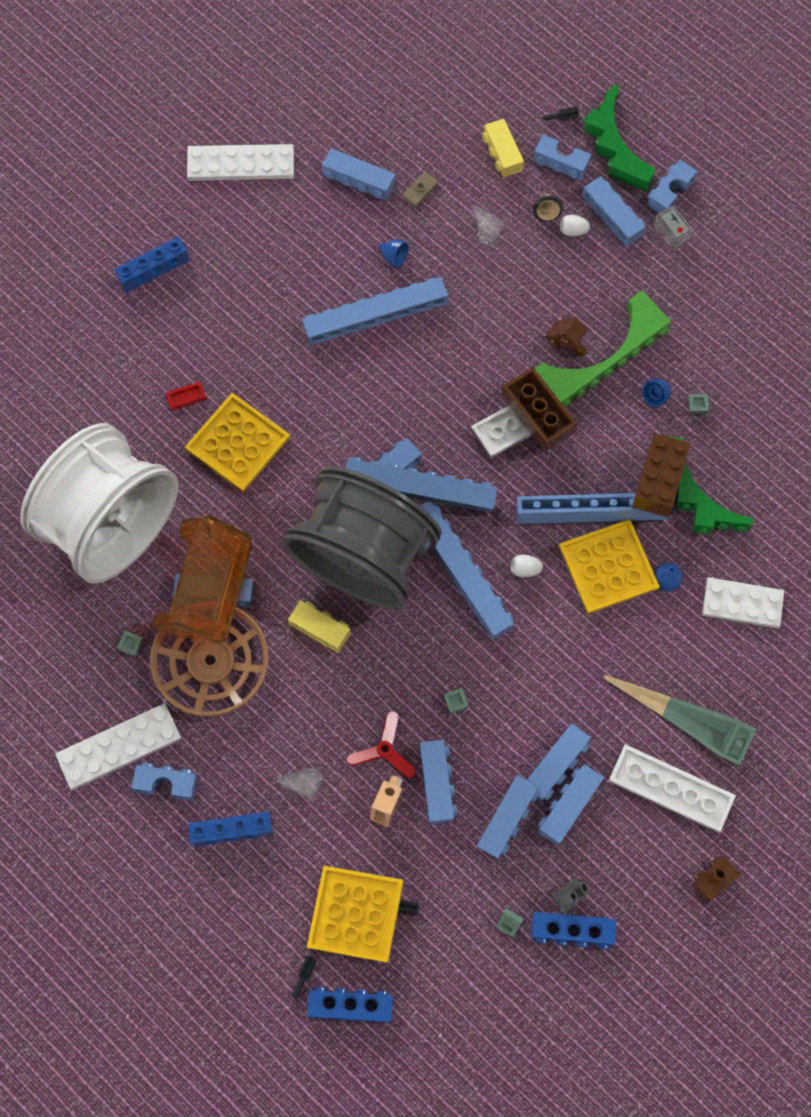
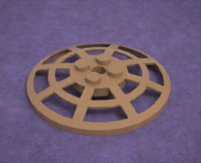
M213 601L192 604L173 614L161 626L155 636L150 655L153 679L165 699L185 713L204 717L230 713L251 700L265 679L269 661L265 636L254 619L233 605ZM201 610H218L216 621L201 622L192 626L186 617L191 613ZM225 612L233 613L242 618L252 629L242 635L237 629L224 623ZM180 621L185 631L176 639L172 649L160 646L168 630L176 622ZM204 628H214L213 637L200 639L196 631ZM222 629L233 634L237 640L230 645L221 640ZM256 635L262 647V665L251 664V651L247 642ZM190 636L194 644L189 652L178 651L182 642ZM243 646L245 652V663L234 662L233 652ZM158 654L170 657L169 666L173 680L162 684L158 673ZM207 657H215L216 662L213 665L205 664ZM176 659L187 661L189 671L181 676L177 674ZM232 670L243 671L239 681L232 687L227 677L231 674ZM249 672L261 673L252 691L241 700L236 691L244 684ZM194 678L201 683L199 693L190 690L183 683ZM220 683L225 690L223 693L207 695L209 685ZM178 686L184 693L197 699L194 709L177 702L170 696L168 691ZM228 696L235 704L219 711H202L205 701L220 700Z

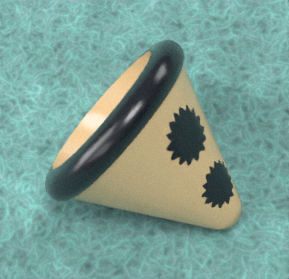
M544 193L533 206L534 216L543 222L557 219L563 211V204L560 199L548 193Z

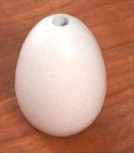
M577 215L564 216L560 222V230L567 236H580L587 233L590 229L589 222Z
M518 555L511 561V571L518 577H532L539 574L543 569L542 562L533 556Z

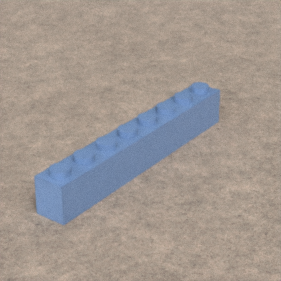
M441 277L430 278L422 283H413L409 287L396 288L386 294L380 293L369 299H360L356 303L344 304L333 310L327 309L323 313L310 314L302 319L303 328L309 345H314L448 304V294Z
M358 457L347 459L345 468L370 476L410 498L431 500L436 503L489 513L494 510L497 487L492 486L488 482L478 484L474 483L472 479L457 480L455 476L444 475L442 477L430 471L421 473L415 468H407L405 470L400 469V466L394 464L385 466L381 465V462L378 461L364 462Z
M636 493L517 496L516 503L517 524L625 521L628 519L631 521L669 520V518L632 508Z
M431 500L420 505L435 519L442 530V536L436 547L432 549L491 639L494 641L512 630L514 625L512 615L509 612H505L502 607L504 606L499 596L495 597L490 582L483 579L481 576L483 573L479 566L474 565L471 561L472 556L469 551L462 548L459 536L452 533L450 530L452 527L449 521L443 519L440 515L441 510L438 505L433 504Z

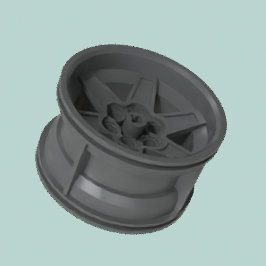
M337 466L323 467L314 481L316 488L314 493L315 509L308 521L298 522L294 527L287 529L281 539L283 550L297 564L321 581L360 601L389 610L402 609L409 598V580L406 572L412 561L418 560L425 555L427 550L436 547L442 536L440 526L421 506L394 488L354 470Z

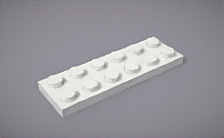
M293 144L188 146L187 178L188 181L294 179Z
M164 703L55 754L70 789L74 790L182 739L167 705Z
M626 744L609 779V782L718 833L722 830L736 796Z

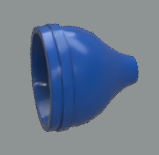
M392 239L388 242L380 243L379 250L389 264L394 267H400L408 256L409 244L404 240Z
M651 379L642 388V396L650 406H662L670 398V384L663 379Z
M666 562L656 568L654 572L660 590L672 592L682 584L683 573L677 564Z

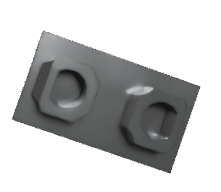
M575 878L552 896L555 899V903L560 906V911L563 914L585 898L590 890L585 881L579 882Z

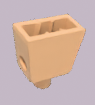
M391 776L389 782L383 781L371 808V821L389 827L402 793V788L400 787L402 783L401 778Z

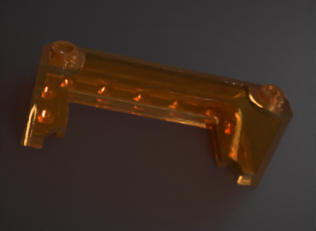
M211 515L182 519L179 533L181 538L188 542L189 545L169 614L164 612L158 613L153 620L151 628L163 633L221 644L227 640L252 549V539L248 534Z

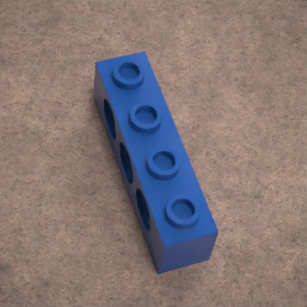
M178 236L114 270L119 283L125 293L190 260L187 249Z
M269 812L188 823L192 847L273 836Z
M533 912L531 939H536L535 943L548 944V941H556V945L561 946L577 943V947L589 948L590 944L597 945L598 949L609 950L610 946L613 947L615 945L616 919ZM548 925H556L558 933L556 935L550 934L547 930ZM575 926L579 931L578 936H571L568 933V928ZM590 928H596L599 931L598 938L590 937Z
M314 987V991H309L308 1018L392 1022L393 996H389L387 991H377L376 995L368 994V990H356V993H347V989L335 988V992H326L327 988ZM327 998H333L336 1001V1005L332 1009H326L324 1001ZM348 999L356 1001L357 1006L354 1010L349 1011L345 1008V1002ZM369 1000H374L378 1004L377 1009L373 1012H369L365 1008Z

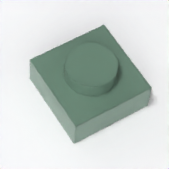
M689 394V414H708V394Z
M124 631L117 649L136 657L144 639Z
M462 688L443 695L450 714L469 708Z
M505 909L496 928L514 937L524 919Z

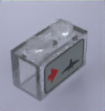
M674 205L655 216L653 223L655 230L661 233L665 243L671 246L673 250L692 240L693 229Z

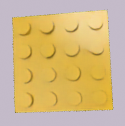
M231 393L188 442L185 450L240 491L244 492L290 439V434L238 396Z
M630 519L559 544L560 551L587 615L660 588Z
M323 866L307 948L389 963L404 880Z

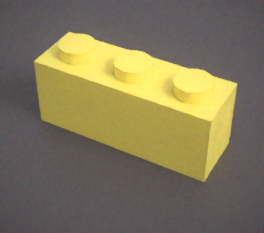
M501 119L484 125L483 141L488 143L489 153L496 161L497 171L501 172L503 178L522 172L524 160L505 120Z
M300 600L288 618L289 625L339 653L351 634L349 625L341 620L337 622L332 619V615L328 612H320L315 609L316 607L308 601L304 603Z

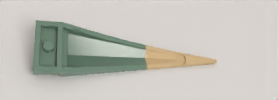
M607 675L604 676V679L672 722L719 756L735 764H741L757 728L736 718Z

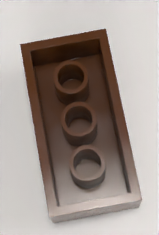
M531 367L502 386L501 396L545 452L576 432L578 423L534 367Z
M656 433L653 434L632 508L670 518L691 443Z

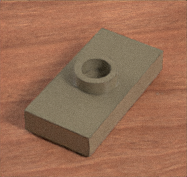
M424 171L406 190L402 198L417 208L438 185L439 181Z

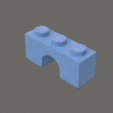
M542 135L534 151L533 161L539 165L550 167L556 172L567 174L573 179L582 180L590 164L592 154L575 148L571 155L562 156L557 152L559 141Z
M681 160L676 165L673 164L668 170V175L660 179L656 190L652 189L649 193L647 206L660 215L672 209L677 195L670 189L677 188L686 192L694 182L697 170Z
M142 763V765H136L131 788L137 793L154 795L158 783L169 781L172 783L171 795L173 798L193 801L198 777L196 774H193L194 771L182 769L180 772L174 771V768L169 766H162L161 769L155 768L150 763Z

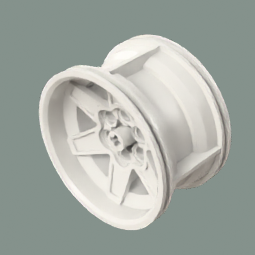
M106 423L95 424L70 437L40 468L24 497L20 514L21 525L24 531L35 540L56 544L67 553L74 571L88 583L104 582L129 567L158 536L175 505L179 487L178 479L173 472L161 464H151L134 458L131 455V449L126 437L114 426Z

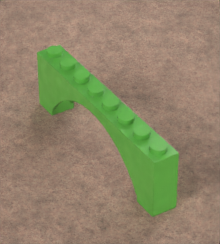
M643 290L628 300L626 309L629 311L630 317L629 333L620 349L609 359L595 366L581 369L556 368L546 365L545 362L535 368L565 408L575 398H581L587 389L596 387L600 382L599 380L604 377L608 378L614 372V369L623 367L629 358L638 356L642 351L641 349L645 346L650 347L659 336L663 337L669 332L671 321Z

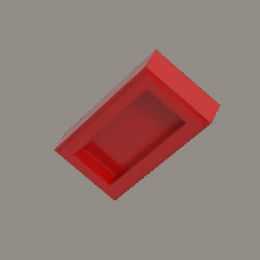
M201 381L165 393L171 411L207 400Z

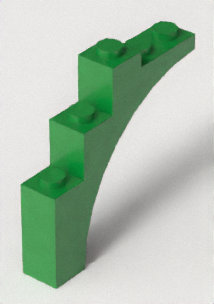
M613 84L611 90H607L605 93L604 103H600L597 110L592 109L590 115L586 114L583 124H585L584 132L597 137L595 146H597L596 154L610 159L607 168H609L608 176L647 192L654 178L656 168L634 155L619 135L615 123L614 105L620 87Z
M671 437V438H675V439L684 441V438ZM685 462L676 494L675 508H680L682 511L694 510L692 531L700 535L711 534L714 527L719 530L734 529L740 533L750 531L753 526V518L738 515L713 502L696 484Z

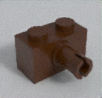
M577 317L555 321L545 335L549 345L555 349L570 347L578 357L584 356L588 351L580 342L588 329Z
M725 856L721 859L716 857L708 864L710 869L706 872L701 870L693 877L695 882L691 885L707 904L741 875Z

